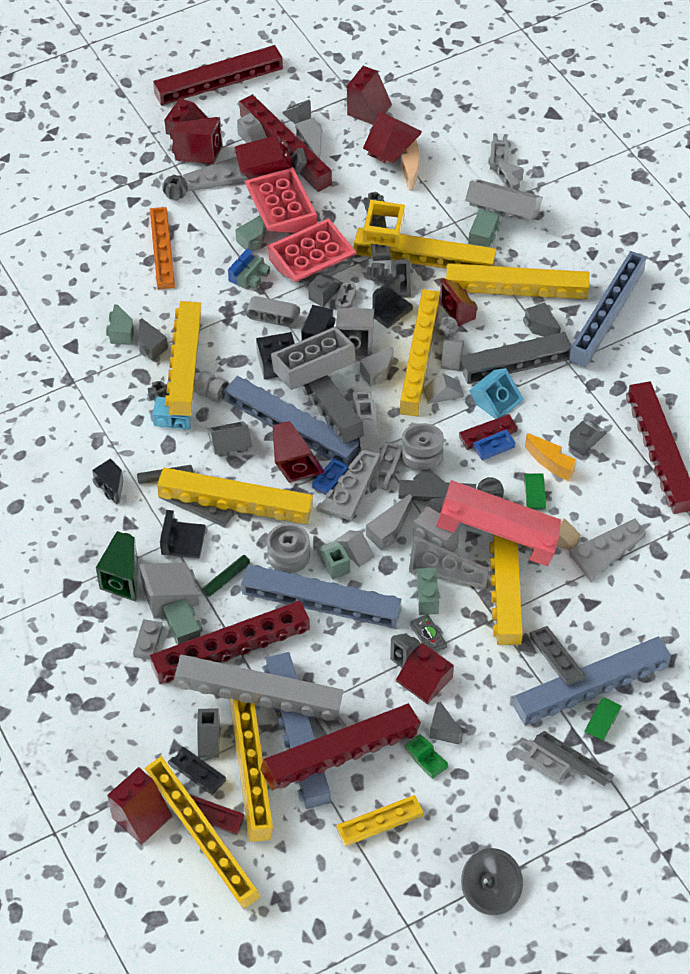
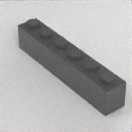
M565 332L554 333L549 336L537 337L532 340L520 341L461 356L460 368L467 384L481 381L493 370L507 369L508 373L512 374L567 361L570 358L571 343Z
M328 375L302 385L305 395H309L313 406H317L319 414L325 417L327 425L333 428L335 436L339 437L343 443L364 436L362 420Z

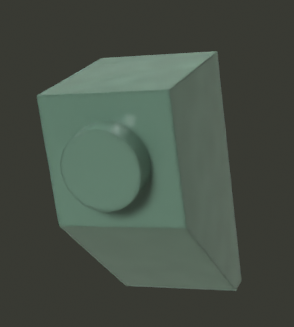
M261 216L235 229L236 242L245 250L254 251L263 245L266 227Z

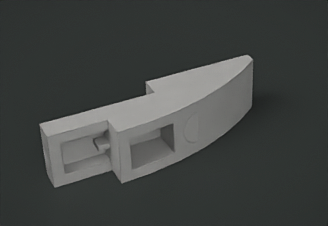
M371 391L353 392L354 410L362 420L364 436L358 438L360 452L367 450L380 454L376 411Z

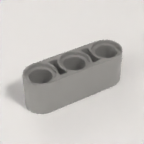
M259 296L251 298L246 310V316L252 320L285 327H294L300 314V308L296 304Z

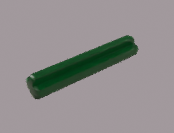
M246 555L240 556L202 588L203 593L210 597L250 564V559Z

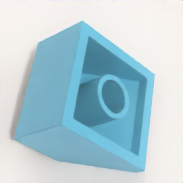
M507 369L493 370L469 390L477 406L495 419L505 416L524 400Z

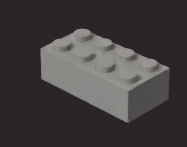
M475 179L469 183L465 201L470 202L469 205L473 207L485 206L488 211H503V215L510 217L518 215L519 219L529 221L538 217L543 197Z
M337 327L328 329L271 354L274 372L290 390L299 388L302 385L356 363L354 344Z

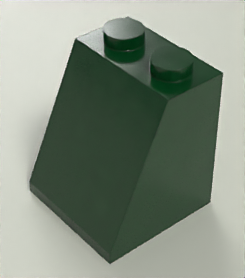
M116 531L96 566L99 588L134 602L137 600L138 555L135 537L129 533Z

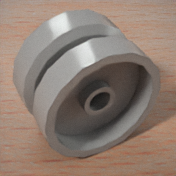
M418 423L406 428L402 434L403 462L416 470L436 468L443 460V432L438 427L427 423Z
M283 523L274 527L269 532L267 537L268 562L272 568L290 574L301 571L306 567L310 560L309 534L303 527L298 524Z

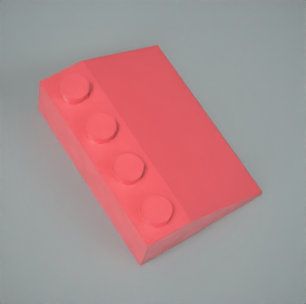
M294 168L244 181L267 231L297 233L317 224V214Z
M329 218L268 245L270 262L278 272L294 282L356 255V251Z

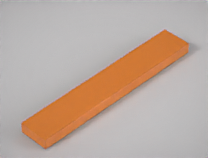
M167 207L150 208L157 290L175 288Z

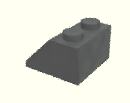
M244 421L207 428L213 453L215 455L218 454L219 457L230 455L229 452L236 450L237 453L246 452L248 448L252 447L249 427Z

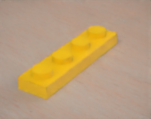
M412 795L336 825V829L346 847L420 818L424 812L416 796Z

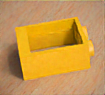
M370 200L363 229V243L398 247L405 217V204ZM373 214L398 218L396 228L389 229L370 226Z

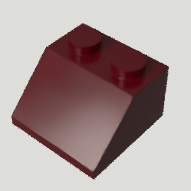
M179 98L164 119L166 134L170 135L171 129L178 122L208 117L194 102Z
M442 278L440 280V304L447 314L456 320L458 326L475 320L478 310L475 301L469 298L467 291L459 283Z
M422 642L409 655L396 678V682L428 704L453 678L454 665Z

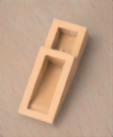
M417 140L401 155V169L409 191L413 190L419 171V147Z

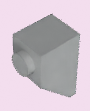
M251 113L237 120L238 135L246 143L267 138L261 123Z
M393 347L360 360V373L370 387L380 384L387 379L393 363Z

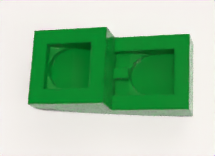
M524 473L526 507L534 510L546 509L544 473Z
M603 697L584 732L604 742L622 705Z
M421 734L404 745V748L414 761L432 779L448 768V762L434 751L433 745Z

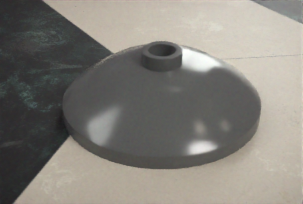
M487 848L477 851L467 860L462 870L461 886L467 902L475 910L486 915H500L511 910L518 902L523 889V877L518 863L510 854L500 849ZM484 879L488 881L487 886L484 885Z

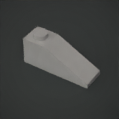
M315 118L296 123V136L320 158L321 133L323 132L321 124L317 123Z
M407 495L366 524V537L380 550L391 546L395 542L412 508V495Z

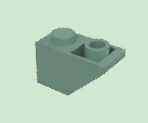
M114 304L113 312L110 311L109 313L110 325H107L106 336H109L110 344L132 345L134 336L133 319L119 305Z
M333 541L316 548L332 580L350 573V558L341 544Z

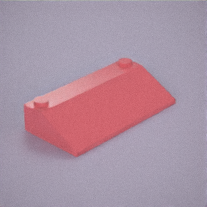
M451 480L436 527L455 533L459 522L532 548L529 560L548 567L558 543L561 519Z

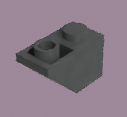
M219 708L198 709L197 740L199 758L219 757Z

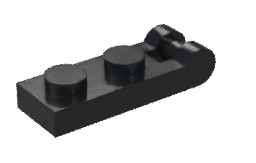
M183 746L177 751L178 754L175 757H171L168 760L171 768L181 772L212 796L226 781V777Z

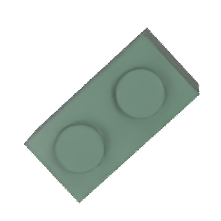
M479 209L469 232L468 244L490 247L491 243L494 244L496 239L495 233L496 231L499 232L501 227L499 214Z
M436 568L416 569L419 615L439 614Z
M186 598L163 606L164 617L177 645L201 636L200 632L203 631L202 625L199 620H195L194 608L192 604L188 605Z

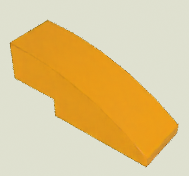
M527 433L525 448L533 458L548 471L569 481L575 471L577 459L562 454V446Z

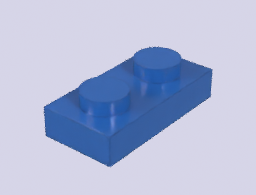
M506 429L474 442L473 448L483 461L515 448L516 443Z
M333 458L324 468V473L319 474L314 480L312 488L326 495L330 489L333 490L337 485L338 479L349 470V466Z

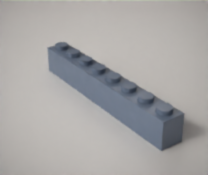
M633 251L629 252L571 346L570 362L585 368L587 367L644 273L646 256Z
M237 375L224 389L225 401L270 427L290 421L308 447L329 460L334 458L349 466L359 455V442L356 439L343 443L339 437L335 436L333 428L326 425L325 422L317 420L309 413L297 409L293 404H288L278 396L268 393L262 387L252 384L247 379Z
M248 564L241 582L243 595L287 605L300 600L305 609L396 629L401 612L402 599L393 595H383L375 591H365L353 586L348 587L335 582L330 583L317 578L303 577L299 574H289L277 569L263 568L259 565Z
M655 637L582 667L581 670L585 674V679L566 686L561 678L558 677L514 695L513 707L524 726L529 723L535 724L542 718L554 716L565 708H573L582 701H590L597 695L609 693L618 686H626L635 679L645 678L657 670H664L669 666L671 654L660 637Z
M290 652L266 657V665L263 666L264 673L297 679ZM274 708L275 712L280 714L278 718L280 730L284 729L285 735L282 736L285 748L289 747L291 749L315 739L308 716ZM325 772L310 775L301 782L295 781V784L299 783L300 785L298 795L300 802L305 803L306 809L331 803V793Z

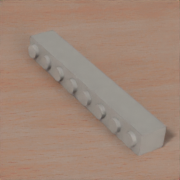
M181 654L174 680V686L183 690L189 689L202 694L217 695L224 699L231 698L240 700L243 703L259 704L266 708L273 707L285 712L301 713L304 716L319 717L326 721H337L343 695V689Z

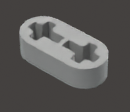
M345 282L340 286L335 299L337 311L338 307H352L356 297V285L354 283Z

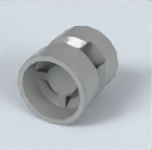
M203 371L196 380L194 391L220 403L225 398L224 389L229 385V382L221 377L216 379L214 374Z

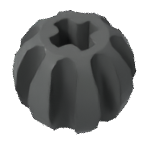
M173 174L164 180L162 188L167 198L176 201L186 195L188 184L182 176Z
M487 477L478 483V490L503 498L504 488L500 480Z

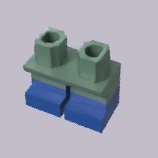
M246 249L239 256L238 260L229 267L228 281L244 289H247L249 286L258 288L261 283L259 275L267 277L271 272L270 266L264 263V257L257 258L253 255V251Z

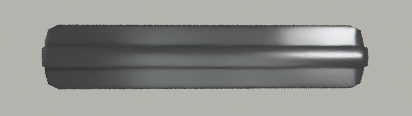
M192 465L170 468L193 473ZM162 469L137 473L138 483L159 481Z

